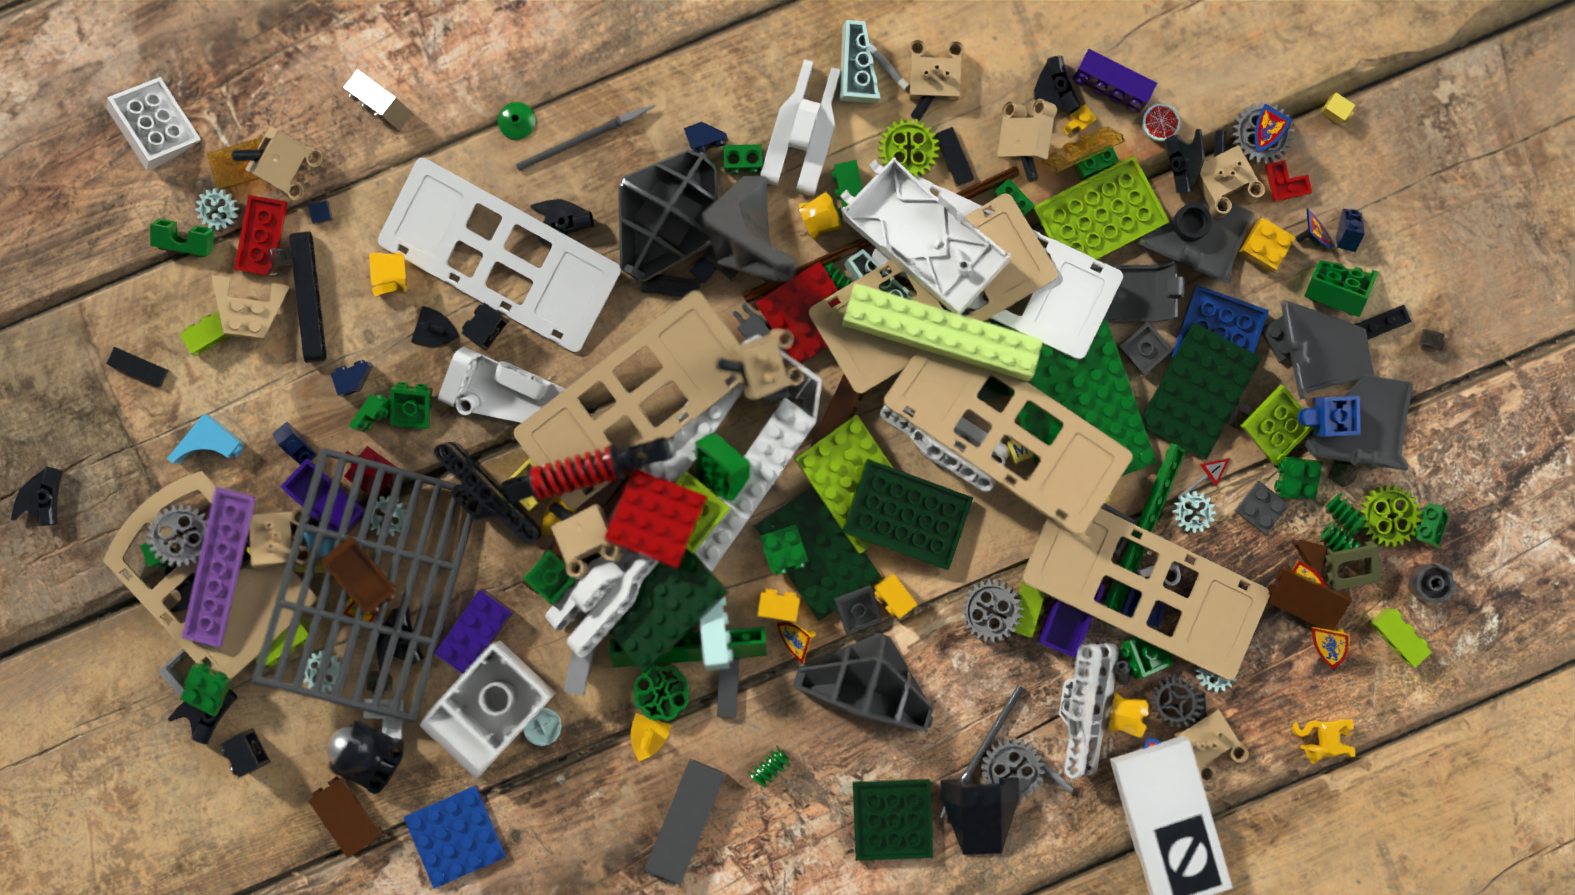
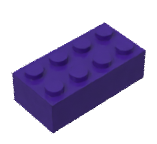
M1091 49L1087 50L1072 78L1079 86H1087L1095 94L1105 95L1113 103H1121L1129 111L1139 113L1147 105L1158 84Z
M308 458L280 486L303 508L316 465ZM322 472L310 513L319 523L332 484V480L324 472ZM340 487L327 526V530L335 532L339 531L349 497ZM355 502L346 535L364 517L365 509L357 502Z
M1102 584L1099 585L1094 596V600L1099 603L1105 588ZM1054 598L1037 642L1076 658L1093 616Z
M484 589L479 590L434 654L462 674H465L490 647L514 613V610Z

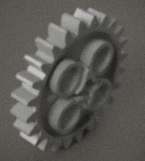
M1260 102L1258 106L1253 103L1250 108L1245 107L1243 109L1244 113L1240 112L1238 114L1239 118L1233 121L1237 125L1231 127L1236 132L1231 137L1236 138V141L1232 144L1239 145L1243 154L1248 155V162L1254 158L1255 164L1261 160L1262 164L1265 165L1268 160L1270 163H1273L1275 158L1279 160L1282 157L1281 154L1285 155L1288 152L1286 148L1292 146L1288 141L1294 139L1289 134L1295 130L1289 128L1285 135L1274 145V148L1257 152L1256 145L1250 144L1248 137H1252L1255 140L1256 126L1252 124L1251 119H1258L1264 106Z
M180 504L177 510L174 505L171 507L172 511L164 508L165 514L157 513L159 519H151L155 525L148 526L152 533H148L146 536L152 540L148 541L147 545H154L150 552H157L155 555L156 559L163 557L161 560L162 564L168 560L170 567L173 566L174 562L177 563L178 568L181 567L182 563L189 567V561L197 564L196 558H200L208 520L203 521L205 514L198 515V508L192 512L191 505L186 510H184L182 504ZM182 519L190 520V524L187 527H181L179 522ZM193 527L197 528L195 531L188 532ZM169 528L172 530V533L167 537H163L161 531ZM177 533L184 534V539L180 540L177 538ZM196 535L200 540L197 544L189 543V538ZM173 540L168 545H164V542ZM174 545L182 547L181 551L177 554L170 552L171 547Z
M988 579L987 584L985 581H981V587L974 584L975 591L968 590L970 597L964 596L967 603L961 604L963 607H966V610L961 612V614L966 615L962 621L969 623L965 628H973L970 634H977V639H982L984 636L985 642H989L990 637L992 642H996L997 637L1000 641H1004V635L1010 638L1011 634L1009 631L1017 632L1014 626H1021V623L1017 620L1024 617L1019 614V611L1024 610V608L1018 606L1023 601L1016 600L1019 593H1012L1014 587L1010 586L1007 588L1008 583L1003 582L1001 584L1000 580H996L993 583V580ZM990 593L991 601L986 603L985 595ZM1006 601L1008 603V609L1006 611H1003L1001 609V605L1003 602ZM978 602L982 603L987 607L993 608V610L996 612L1006 615L1007 619H1004L996 614H991V611L978 606ZM979 610L983 612L981 620H978L976 617ZM995 619L1000 621V626L997 629L993 626Z
M1016 737L1013 738L1012 742H1009V739L1006 738L1004 744L998 740L999 746L996 747L992 744L993 751L986 750L989 757H983V761L987 763L981 765V768L986 770L982 772V777H987L984 783H999V778L1019 777V800L1022 794L1028 798L1027 792L1030 791L1034 794L1033 787H1040L1037 781H1043V777L1039 775L1045 773L1043 768H1039L1044 766L1043 761H1038L1042 758L1041 754H1036L1038 751L1036 747L1031 749L1030 742L1024 745V739L1017 743ZM1010 753H1019L1016 759L1009 758ZM996 765H1003L1004 769L997 772L994 770ZM1011 766H1012L1013 768L1016 767V771L1014 772L1013 770H1010L1009 768H1010ZM1025 766H1029L1032 768L1031 771L1026 774L1022 772V769Z

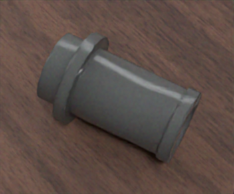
M788 386L765 395L767 403L775 404V401L789 397Z
M1119 661L1115 666L1119 683L1122 685H1128L1131 682L1130 665L1125 661Z

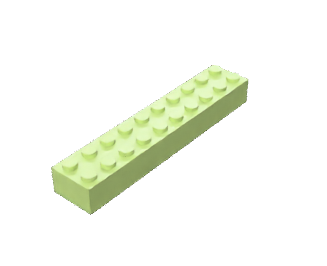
M856 283L854 284L842 326L1027 382L1033 377L1043 342L1039 338Z

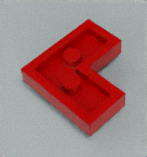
M1285 160L1265 165L1273 202L1313 193L1309 175L1289 178Z

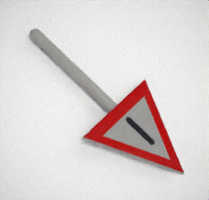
M1230 458L1199 464L1206 474L1179 496L1184 497L1186 492L1193 490L1208 477L1216 487Z

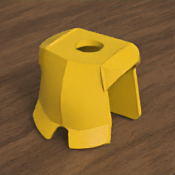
M824 192L808 204L799 203V212L807 228L808 235L814 241L822 233L842 228L838 212L835 210L833 200L827 192Z
M370 253L371 284L374 286L372 292L375 297L395 291L400 293L406 292L408 285L405 270L406 262L403 253Z
M1116 692L1112 697L1107 724L1109 733L1121 730L1141 738L1147 727L1142 723L1143 716L1149 715L1147 701L1145 699L1122 698Z

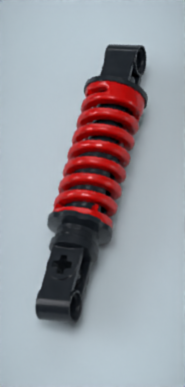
M659 437L634 446L624 445L620 449L615 444H610L603 449V454L600 449H595L594 456L587 451L584 454V459L579 454L575 455L574 461L570 457H566L564 460L565 467L561 460H556L554 463L555 470L549 462L545 466H529L527 475L510 478L501 485L509 503L529 497H534L537 502H542L546 497L553 498L556 494L572 493L575 489L583 490L585 486L593 487L595 483L601 485L605 480L607 482H612L614 479L622 480L625 477V472H634L639 467L665 462L671 459L673 455L666 437Z

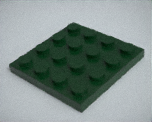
M930 778L852 781L856 861L933 858Z

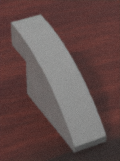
M582 613V614H581V618H580V621H579V625L584 621V619H585L589 614H587V613ZM596 646L583 658H579L572 650L564 692L577 695L585 694Z

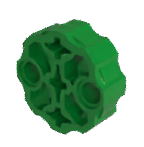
M655 664L647 673H642L635 681V697L633 698L635 705L645 714V717L651 720H672L686 708L689 702L690 683L687 676H684L678 667L672 664ZM673 670L672 674L675 677L668 679L665 671ZM657 673H659L660 677L662 678V682L660 685H657L660 680ZM646 679L649 682V688L642 689L639 685L640 680ZM676 681H678V683H677V684H674V685L672 686L671 690H670V689H669L670 684H671V683H674V682H676ZM666 683L664 692L667 695L664 694L658 701L659 691L657 689L660 690ZM653 694L655 695L653 701L645 703V701L651 700ZM682 695L685 698V703L682 705L676 704L675 696ZM665 699L666 702H665L664 707H663V706H662V702H663V700ZM656 705L659 713L652 714V710L649 707L652 708Z

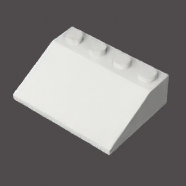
M161 77L107 97L106 109L147 171L167 163L201 141Z

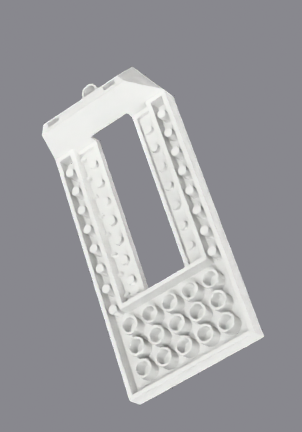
M757 334L751 337L750 339L742 342L740 345H744L746 343L759 339L762 336ZM780 349L781 359H787L792 367L800 368L804 377L800 384L788 386L790 396L783 398L784 400L744 456L751 464L750 479L737 498L730 502L718 496L731 509L695 552L711 572L817 421L822 378ZM733 374L725 382L730 386L738 379ZM739 384L667 439L673 455L671 459L644 466L641 471L676 483L682 474L689 470L696 459L695 441L715 432L744 390L743 384ZM801 398L804 401L800 403L796 399ZM685 411L677 418L680 422H683L689 415ZM618 504L616 505V507L607 519L609 524L613 518V515L617 509ZM634 552L622 566L628 571L641 555Z

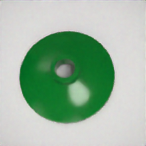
M512 102L505 105L499 112L498 127L506 137L520 140L529 136L534 130L536 119L534 112L528 105L521 102ZM514 116L519 117V120L517 122L512 121V118Z

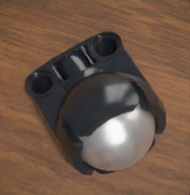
M354 720L348 727L338 730L330 738L327 749L330 759L328 769L332 773L366 788L370 793H379L399 766L404 753V743L399 738L390 737L361 721ZM392 748H396V749H398L399 751H398V752H393V751H391V749H392ZM372 780H378L379 782L373 783Z

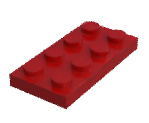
M248 195L234 270L274 277L288 202Z

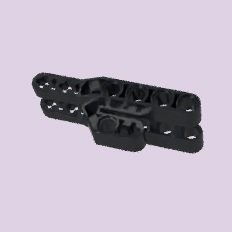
M452 441L435 447V457L461 482L453 487L452 497L475 520L498 517L521 541L527 544L533 543L541 536L540 526L516 502H508L503 488L461 445ZM464 488L465 495L459 496V489ZM487 489L491 491V496L488 494ZM471 495L473 496V498L465 502V500L468 499L467 497H470ZM472 501L479 502V511H474L471 508ZM518 516L520 519L516 523L514 520ZM530 530H532V531L534 532V533L532 534V536H529V535H528V533L530 532Z

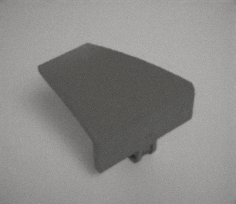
M1205 198L1196 203L1206 207L1208 211L1210 210ZM1231 203L1232 208L1230 212L1221 219L1212 217V225L1209 232L1201 239L1192 242L1178 237L1174 231L1173 217L1169 220L1168 224L1140 238L1138 244L1230 285L1231 278L1228 276L1254 217V212ZM1217 205L1218 209L1224 212V208L1221 205ZM1191 211L1183 215L1181 223L1186 231L1197 233L1202 229L1203 219L1199 214Z
M1287 300L1280 301L1300 399H1304L1307 392L1358 380L1364 375H1374L1365 328Z
M1364 375L1344 395L1360 396L1361 435L1313 436L1312 430L1305 439V447L1312 456L1348 461L1357 467L1363 465L1374 469L1376 466L1407 471L1409 466L1402 456V447L1413 383Z

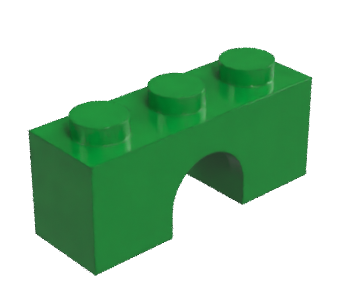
M158 218L150 224V246L158 247L159 250H174L180 254L190 253L195 254L197 257H207L214 251V229L195 225L188 231V238H185L179 234L176 221Z

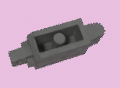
M745 303L742 305V309L750 316L746 321L742 319V316L737 311L732 313L741 324L737 328L746 340L757 334L762 337L770 334L771 331L766 326L768 322L762 315L758 316L756 313H753Z

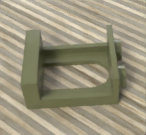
M1371 539L1363 541L1364 547L1332 552L1329 547L1326 549L1324 562L1327 566V573H1325L1327 584H1330L1334 590L1381 582L1379 547ZM1365 558L1366 575L1350 578H1340L1338 576L1337 569L1342 563Z

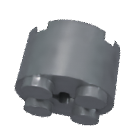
M1420 564L1412 571L1409 577L1408 589L1421 601L1439 603L1448 600L1453 595L1456 589V581H1454L1452 571L1444 565Z

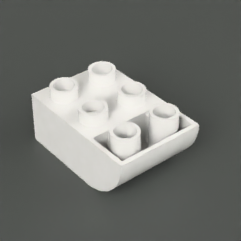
M500 640L492 643L423 719L420 727L477 780L555 696L556 692Z

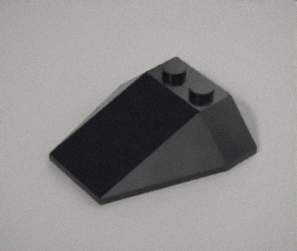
M1019 777L999 778V783L961 785L960 779L940 780L941 800L963 855L1002 853L1019 800Z

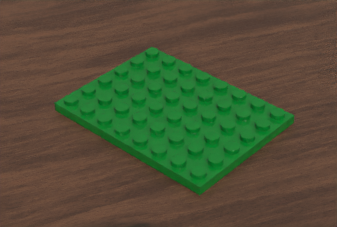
M1107 319L1102 320L1085 357L1082 359H1074L1042 343L1033 377L1028 383L1128 449L1132 454V460L1121 476L1157 463ZM1007 386L1010 397L1012 399L1015 392ZM1030 401L1024 404L1017 415L1021 428L1048 446L1052 445L1063 428V423ZM1033 454L1034 457L1032 458L1035 467H1037L1040 463V458Z

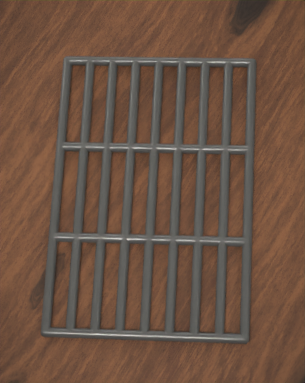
M322 448L252 682L371 713L415 722L474 519L467 512L453 563L442 560L458 504L451 497L435 556L432 558L423 555L441 489L444 488L452 491L453 487L457 484L328 448ZM331 457L339 461L319 527L308 525V519L326 459ZM346 462L358 465L340 528L338 532L327 530ZM366 467L377 470L358 538H353L362 549L364 547L374 550L372 560L377 566L379 565L382 552L394 555L387 577L392 584H394L401 557L413 560L393 628L382 625L388 605L385 600L379 604L381 608L377 611L374 623L363 621L364 613L359 606L355 618L344 616V610L349 597L344 589H342L336 612L324 611L333 576L328 570L316 608L304 605L324 537L336 540L333 550L350 537V535H346ZM386 472L396 475L376 543L365 539ZM408 478L415 480V484L395 548L384 544L403 479ZM426 483L433 485L434 489L414 553L404 550L422 485ZM464 488L459 489V496L461 493L464 494ZM472 501L471 508L474 511L477 509L478 502ZM308 532L315 534L316 538L296 603L285 601L304 533ZM421 562L432 565L413 633L402 631L401 628ZM440 567L451 571L432 638L422 636L420 633ZM282 608L294 612L274 680L263 678L262 674ZM304 613L312 615L313 619L294 684L291 685L281 681L301 614ZM321 618L333 621L312 690L301 687ZM340 624L351 625L352 629L333 694L321 692ZM360 628L371 630L352 699L340 697ZM379 633L390 635L391 638L372 703L360 702ZM398 638L410 640L392 706L391 709L380 707L379 704ZM422 643L429 645L409 714L398 710L417 644Z

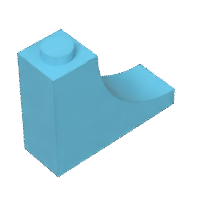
M203 414L167 459L173 464H180L191 454L204 450H213L227 458H234L242 453V447L245 443L211 415Z

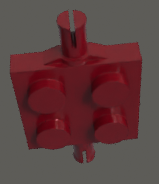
M368 446L357 456L396 467ZM349 451L345 452L346 454L353 455ZM353 463L344 475L352 483L358 465ZM366 467L360 489L370 495L377 470ZM385 472L378 496L386 489L392 492L394 485L391 483L394 477L393 474Z

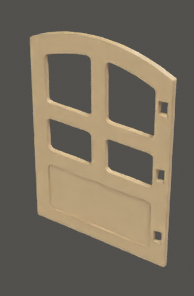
M200 471L167 485L141 504L116 534L103 562L197 664L204 663L202 660L207 657L214 664L210 669L216 672H223L227 674L228 678L233 679L261 652L286 566L253 569L251 560L239 571L223 646L219 648L182 638L185 622L181 623L164 604V599L192 573L197 572L200 558H196L197 564L189 561V567H186L185 563H182L180 568L177 566L153 589H150L124 560L131 544L147 523L154 526L155 524H153L151 519L158 520L157 513L161 514V510L169 504L197 490L212 504L217 486L203 471ZM169 528L161 531L163 537H167L172 533V530ZM177 533V538L183 540L184 538ZM172 546L176 553L181 551V546ZM125 569L133 576L129 580L121 573ZM294 570L285 601L296 603L303 580ZM310 587L304 604L309 607L319 599ZM282 608L272 642L290 626L294 611ZM165 613L173 619L170 624L162 618V615Z

